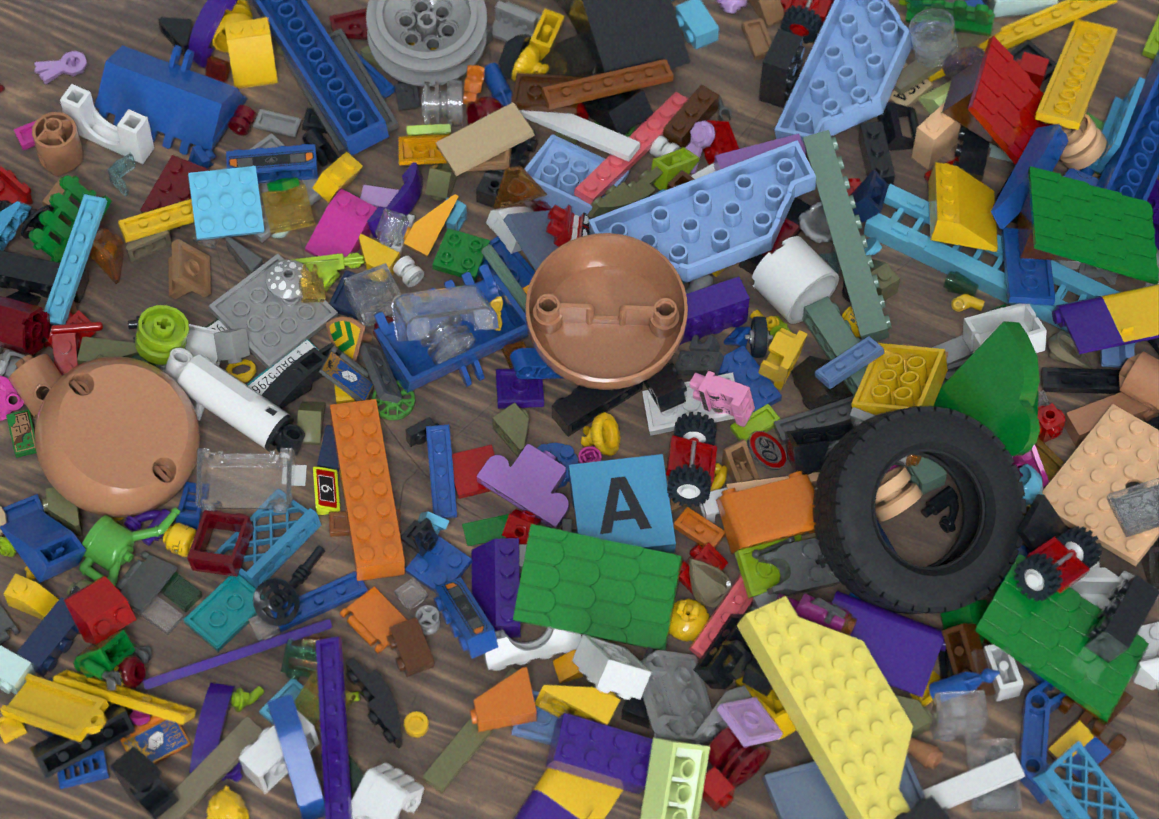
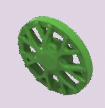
M396 381L397 386L403 388V387L400 385V383H399L398 381ZM403 388L400 392L401 395L410 394L411 399L402 398L398 403L376 399L377 394L375 390L372 399H376L378 407L382 404L386 406L381 411L378 409L379 416L386 420H400L408 416L415 406L413 390L407 393ZM402 404H405L409 408L406 411H404L403 409H401ZM389 410H396V415H389Z

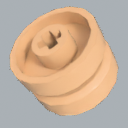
M1085 114L1079 130L1067 129L1061 126L1067 134L1068 143L1060 156V160L1067 168H1074L1076 170L1086 168L1093 164L1106 149L1107 140L1105 135L1096 127L1094 121L1087 114Z
M898 466L888 471L879 485L876 495L877 504L875 505V513L879 522L886 521L900 514L923 495L916 483H908L911 475L905 466Z

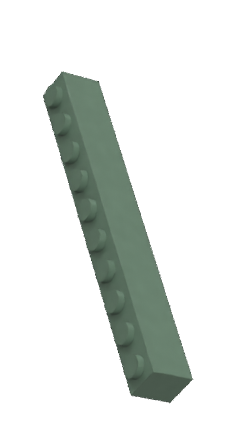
M829 130L803 137L810 166L816 175L817 190L861 340L868 336L875 341L889 338L888 329L892 328L889 315L884 316L882 311L883 308H886L883 295L877 294L876 289L880 288L877 275L871 274L870 268H874L871 255H866L864 250L868 248L865 235H860L858 230L862 228L859 215L854 216L852 210L856 208L853 195L848 196L847 189H850L847 175L842 176L841 170L845 168L842 157L836 156L835 151L839 150L836 137L831 138Z
M828 296L804 307L802 319L830 361L861 341L858 337L854 336L849 322L842 318L838 306L832 303ZM868 365L843 380L854 397ZM913 455L909 465L905 466L911 475L910 482L916 483L923 495L945 485L948 473L930 459Z

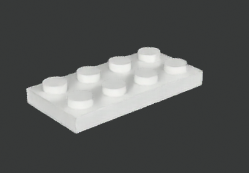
M733 372L718 375L735 382ZM690 381L684 382L687 391L684 392L686 402L664 412H660L648 390L642 391L651 436L674 431L677 418H682L684 413L689 416V412H693L694 415H697V412H701V416L707 414L709 415L708 419L713 418L714 423L735 418L726 413L718 414L712 409L710 412L704 410L702 402L693 398L694 389L690 388Z

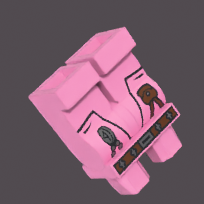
M708 371L706 376L695 373L689 383L690 388L694 389L693 398L702 402L704 410L710 412L712 409L718 414H729L735 418L737 425L746 426L755 409L750 387L715 376V373Z

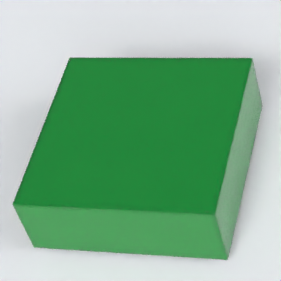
M296 177L281 178L267 184L269 192L285 191L300 186L299 180Z

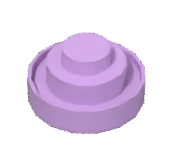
M716 0L718 3H721L720 6L724 8V11L729 13H736L741 7L747 6V0Z

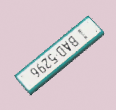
M306 339L269 369L267 368L250 381L247 386L262 395L268 386L295 360L314 347L318 351L319 349Z

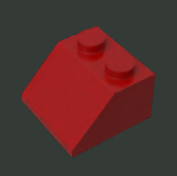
M102 576L64 600L84 642L98 644L137 620L127 599L106 576Z

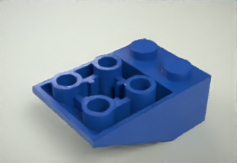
M40 509L0 526L1 531L39 583L78 566L86 552V549L71 530Z

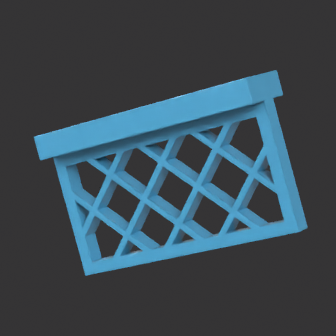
M1139 77L1123 100L1116 96L1112 100L1101 129L1107 140L1106 149L1088 168L1102 174L1106 164L1120 147L1145 79Z
M277 490L250 517L254 531L253 541L249 542L248 547H253V555H246L243 562L254 561V565L247 572L240 568L239 575L247 580L255 589L262 582L268 580L321 526L317 512L311 508L306 509L280 490ZM279 499L285 502L286 508L273 510V505ZM300 512L303 514L298 520L290 521V513ZM286 514V522L273 524V516ZM269 517V524L257 526V521L260 518ZM286 528V532L281 537H274L275 529ZM270 530V538L257 540V532ZM235 532L215 553L224 555L228 550L234 549L240 532ZM270 544V549L266 553L257 554V546Z
M1079 741L1075 742L1051 765L1033 778L1064 819H1091L1087 814V806L1097 808V819H1103V809L1112 810L1113 819H1119V812L1125 813L1129 819H1139ZM1074 751H1077L1081 756L1082 766L1072 764V753ZM1058 766L1065 767L1066 780L1060 779L1054 769ZM1072 769L1082 771L1081 783L1072 781ZM1088 772L1094 773L1097 777V786L1088 784ZM1072 786L1081 788V800L1076 799L1072 795ZM1087 789L1097 790V803L1087 801ZM1103 792H1108L1113 797V806L1103 804Z

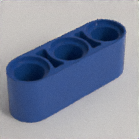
M519 348L510 354L515 374L519 379H563L542 360L535 348Z

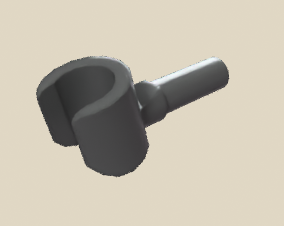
M719 96L718 120L723 121L722 115L725 114L729 117L730 121L732 111L724 107L721 96Z

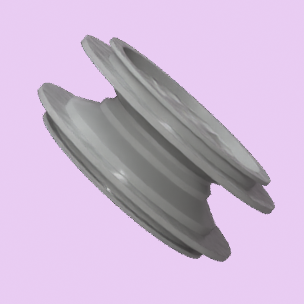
M369 0L366 22L369 48L379 66L397 80L411 85L427 87L447 84L464 76L467 73L468 65H476L483 54L487 39V10L484 0ZM440 15H445V16H447V17H445V18H440V17H438V16H440ZM409 24L410 26L404 27L402 25ZM445 34H452V36H449V37L444 36V35H445ZM410 42L416 43L415 45H408ZM431 47L437 48L436 50H429Z

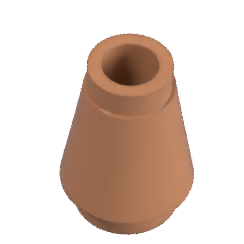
M912 737L910 738L907 752L926 769L931 768L934 770L939 765L943 752L937 746Z

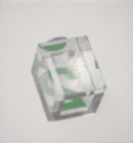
M384 208L375 234L381 244L392 247V245L400 247L410 222L406 215Z

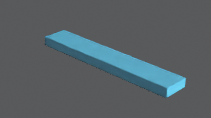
M86 194L83 196L44 312L50 315V324H66L107 204L105 198Z

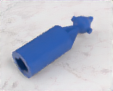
M497 63L486 65L484 67V80L492 97L498 99L504 107L511 104L512 91L502 75L499 65Z
M991 668L984 669L981 674L965 671L931 683L929 687L930 695L936 704L973 693L983 681L986 683L993 682L996 676L1000 674V671Z

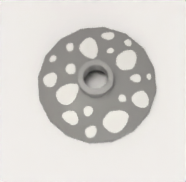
M296 260L276 262L266 274L268 290L275 297L283 300L300 298L308 291L311 284L309 270Z

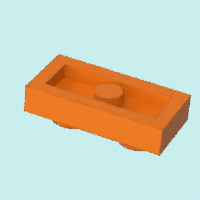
M686 507L673 524L674 529L697 544L703 545L709 542L715 549L726 536L723 529L689 507Z

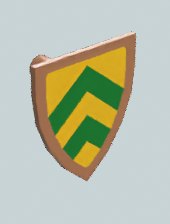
M341 316L333 318L326 323L331 343L355 362L361 343L372 341L371 334H364L366 326L352 317Z

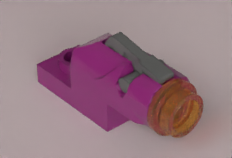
M779 593L776 600L785 597V595ZM804 593L800 602L787 597L799 618L851 636L857 619L852 617L853 614L849 611Z

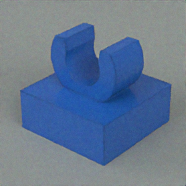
M198 145L192 147L188 161L208 169L214 165L211 159L216 158V155L212 150L204 152L202 147Z

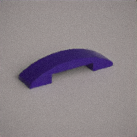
M207 0L194 24L188 50L194 52L193 61L200 67L205 68L211 56L213 48L209 44L225 11H232L237 0Z
M412 162L402 175L404 185L386 208L378 206L368 219L367 223L373 238H379L396 227L410 213L418 201L422 191L423 178L416 162Z
M210 683L198 721L189 774L221 743L227 712L231 708V697L235 686Z

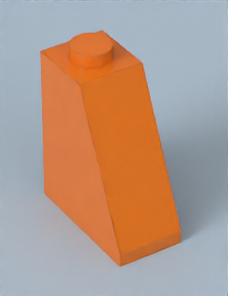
M527 667L521 668L474 699V709H470L472 724H477L478 732L535 722L537 712Z

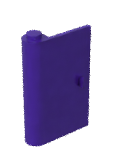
M836 591L832 604L850 612L841 633L864 642L890 686L922 698L940 650L943 652L946 650L942 630Z

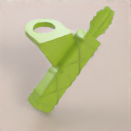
M357 252L355 254L349 253L347 257H344L343 253L292 259L302 263L309 270L310 274L317 273L322 289L325 292L339 278L340 274L337 271L345 270V266L351 269L359 268L360 264L365 262L363 260L364 256Z

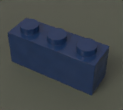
M62 597L16 652L18 656L31 662L34 671L42 677L54 669L57 659L62 653H66L70 649L73 639L80 634L64 602L65 599Z

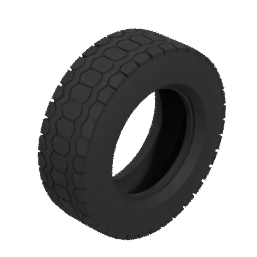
M914 406L881 413L863 421L848 431L830 451L821 468L822 473L818 475L815 486L817 490H814L813 505L815 507L813 508V522H816L814 529L817 540H820L818 545L822 555L826 556L825 561L832 572H835L834 575L843 585H846V588L855 596L865 602L895 613H944L976 602L988 594L989 591H992L1002 581L1001 579L1006 576L1012 567L1010 564H1014L1019 553L1017 548H1021L1023 541L1017 530L1025 517L1023 514L1027 513L1026 499H1022V496H1025L1023 482H1019L1021 476L1017 466L1012 464L1015 461L1009 451L1004 449L1005 446L999 438L993 436L994 433L985 425L980 424L981 422L964 413L948 408ZM909 455L922 456L940 465L956 484L962 502V525L956 542L941 559L925 567L908 563L896 555L881 536L876 520V495L883 477L896 462Z

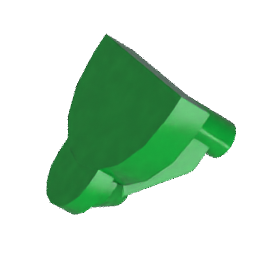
M1003 321L940 388L934 403L936 407L952 409L981 422L980 424L985 425L994 433L993 436L999 438L1005 446L1004 449H1007L1012 457L1022 456L1029 452L1037 442L1041 430L1038 419V386L1040 382L1038 356L1019 322Z

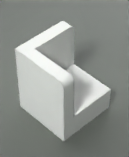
M727 488L711 491L706 503L699 504L703 517L712 523H715V515L720 514L716 499L722 496V491L727 490Z

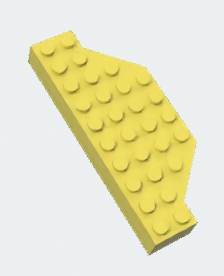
M786 596L745 614L737 624V627L847 818L895 819L899 814L909 812L910 808L899 791V785L913 725L864 642L799 618Z

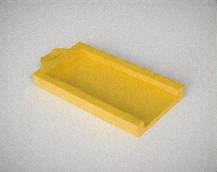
M27 674L25 677L26 683L8 706L3 705L0 708L3 716L82 742L88 733L95 734L100 732V729L107 723L104 712L109 705L106 699Z

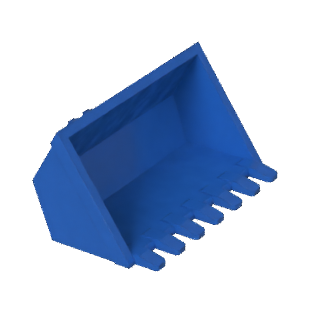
M122 45L105 62L98 96L94 105L95 108L99 109L98 113L105 120L108 113L114 114L113 125L116 127L128 109L148 118L153 142L158 131L165 133L162 146L167 149L172 147L174 138L181 139L179 153L183 155L188 154L191 144L200 145L204 152L213 150L227 130L230 119L235 116L234 112L237 106L244 105L247 101L246 96H243L237 87L191 71L194 52L191 50H187L182 66H180L179 61L182 47L178 45L173 48L170 62Z
M487 264L479 266L483 280L477 283L474 282L470 272H465L461 275L466 287L462 290L457 291L452 280L444 282L448 296L440 299L435 288L428 289L427 295L431 304L425 307L422 306L418 296L411 297L409 301L414 311L405 315L400 304L393 305L392 310L396 320L390 323L387 322L383 312H378L374 315L379 327L374 330L375 335L381 344L393 376L407 393L457 369L465 386L468 387L472 384L466 369L468 365H472L476 378L481 381L485 377L478 361L479 359L528 337L529 332L525 312L498 275L491 274ZM496 296L502 297L503 300L502 310L500 311L502 319L500 331L494 330L489 325V318L494 315V312L489 308V304Z

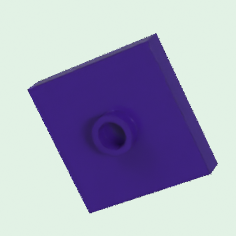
M496 369L498 409L507 408L513 403H516L519 408L544 407L542 379H519L514 369Z

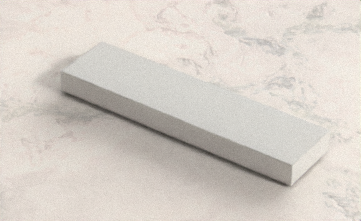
M1011 753L922 791L925 798L932 795L942 809H949L1025 777V774L1015 753Z

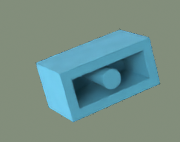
M689 0L675 7L679 27L684 32L686 41L691 43L695 50L718 40L719 27L701 0Z

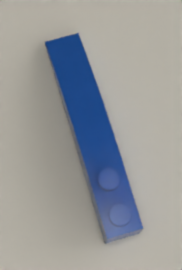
M1060 124L1039 127L1034 131L991 210L1000 229H1004L1022 210L1029 192V167L1051 172L1055 168L1068 143L1067 134L1063 131Z

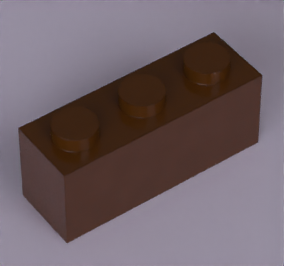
M701 84L663 128V136L668 139V142L679 145L680 149L686 148L691 142L690 131L694 124L710 120L718 111L719 94Z
M960 624L942 631L954 675L965 671L981 674L984 669L988 668L980 637L976 632V624ZM983 681L973 693L962 696V702L976 701L995 695L993 682L986 683Z

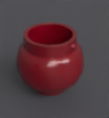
M491 96L480 97L476 101L470 102L466 111L468 125L494 113L504 106L498 99Z

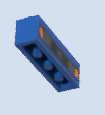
M315 144L226 151L227 169L256 166L258 184L296 177L298 180L318 179Z
M461 577L434 587L437 595L434 598L436 608L439 612H442L445 623L447 625L450 624L453 636L455 638L458 637L462 651L467 650L471 658H475L499 648L494 628Z

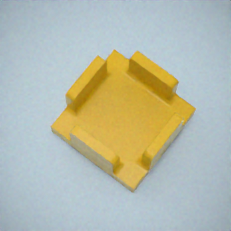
M781 328L768 348L770 354L766 360L762 361L758 373L773 380L774 386L782 390L801 355L808 334L799 330L796 335Z

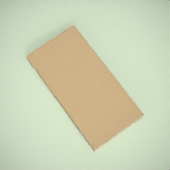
M513 102L435 143L454 174L458 176L533 137L534 132Z

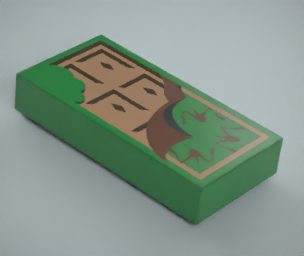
M29 409L7 414L16 458L35 454V431Z

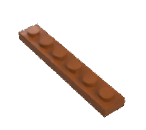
M663 59L542 87L541 93L548 109L551 110L671 82L674 75L667 60Z

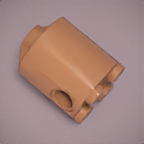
M50 112L36 120L32 127V136L42 167L52 172L53 175L60 176L63 173L72 171L83 162V150L74 120L69 115L61 112Z
M1143 351L1127 359L1120 370V391L1159 413V360Z
M30 354L24 356L16 362L17 369L8 378L36 419L46 394L62 377L48 354H42L35 358Z

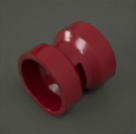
M239 105L234 112L235 116L230 119L228 127L235 134L245 136L248 134L250 124L255 121L257 114L250 107Z

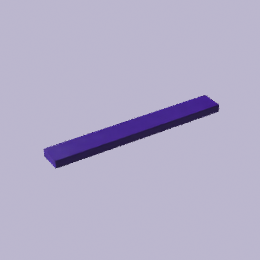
M327 618L143 679L145 689L148 690L331 629L332 624L330 619Z
M337 636L316 640L325 818L352 819L342 638Z

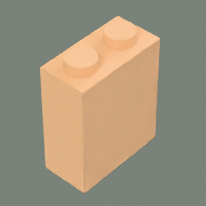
M945 102L917 127L912 158L927 170L957 144L961 124L942 113Z

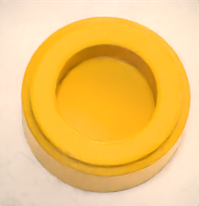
M411 712L405 717L404 729L409 736L421 737L428 731V718L422 712Z

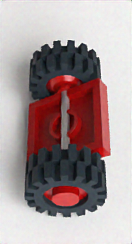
M788 0L780 28L803 37L804 44L814 42L834 0Z

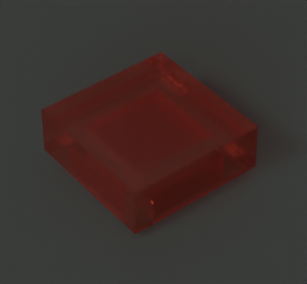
M209 56L207 58L205 76L226 83L228 81L230 62Z

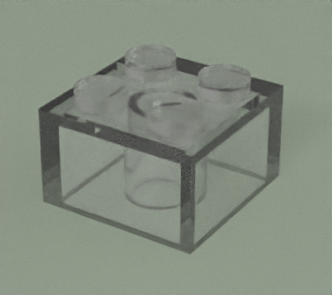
M386 263L344 278V289L348 301L358 321L366 327L376 323L374 315L378 312H383L384 316L395 317L392 310L393 305L400 304L404 311V298Z
M985 690L935 693L930 709L933 740L940 739L943 742H948L955 738L975 740L982 737L988 721Z

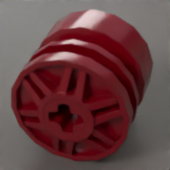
M727 726L710 743L708 762L717 769L724 767L722 771L723 776L726 779L729 778V782L736 788L747 782L762 768L769 758L771 751L765 745L762 746V743L744 747L730 727Z

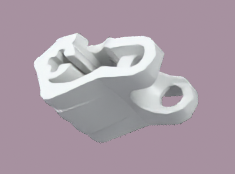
M388 763L370 768L365 773L351 801L352 819H399L401 809L414 813L421 802L424 787L417 782L414 783L415 779L412 776L404 775L405 773L401 769L395 768L393 770V766Z

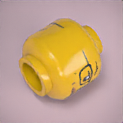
M175 523L173 526H170L163 537V543L167 551L181 557H187L197 530L182 523Z

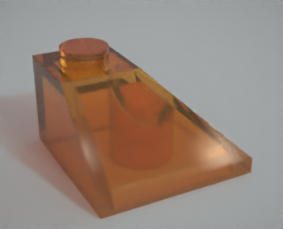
M98 229L89 256L117 284L120 282L124 258L123 241L117 234L113 235L108 229Z

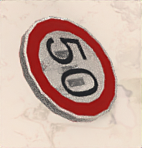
M755 431L749 435L747 446L751 456L758 464L771 471H779L785 467L787 454L778 439L764 431Z

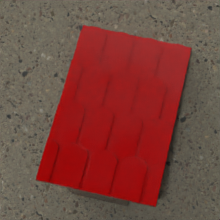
M992 36L988 40L984 56L952 77L942 113L1003 150L1016 165L1036 128L1055 124L1035 119L1044 93L1013 59L1014 56Z

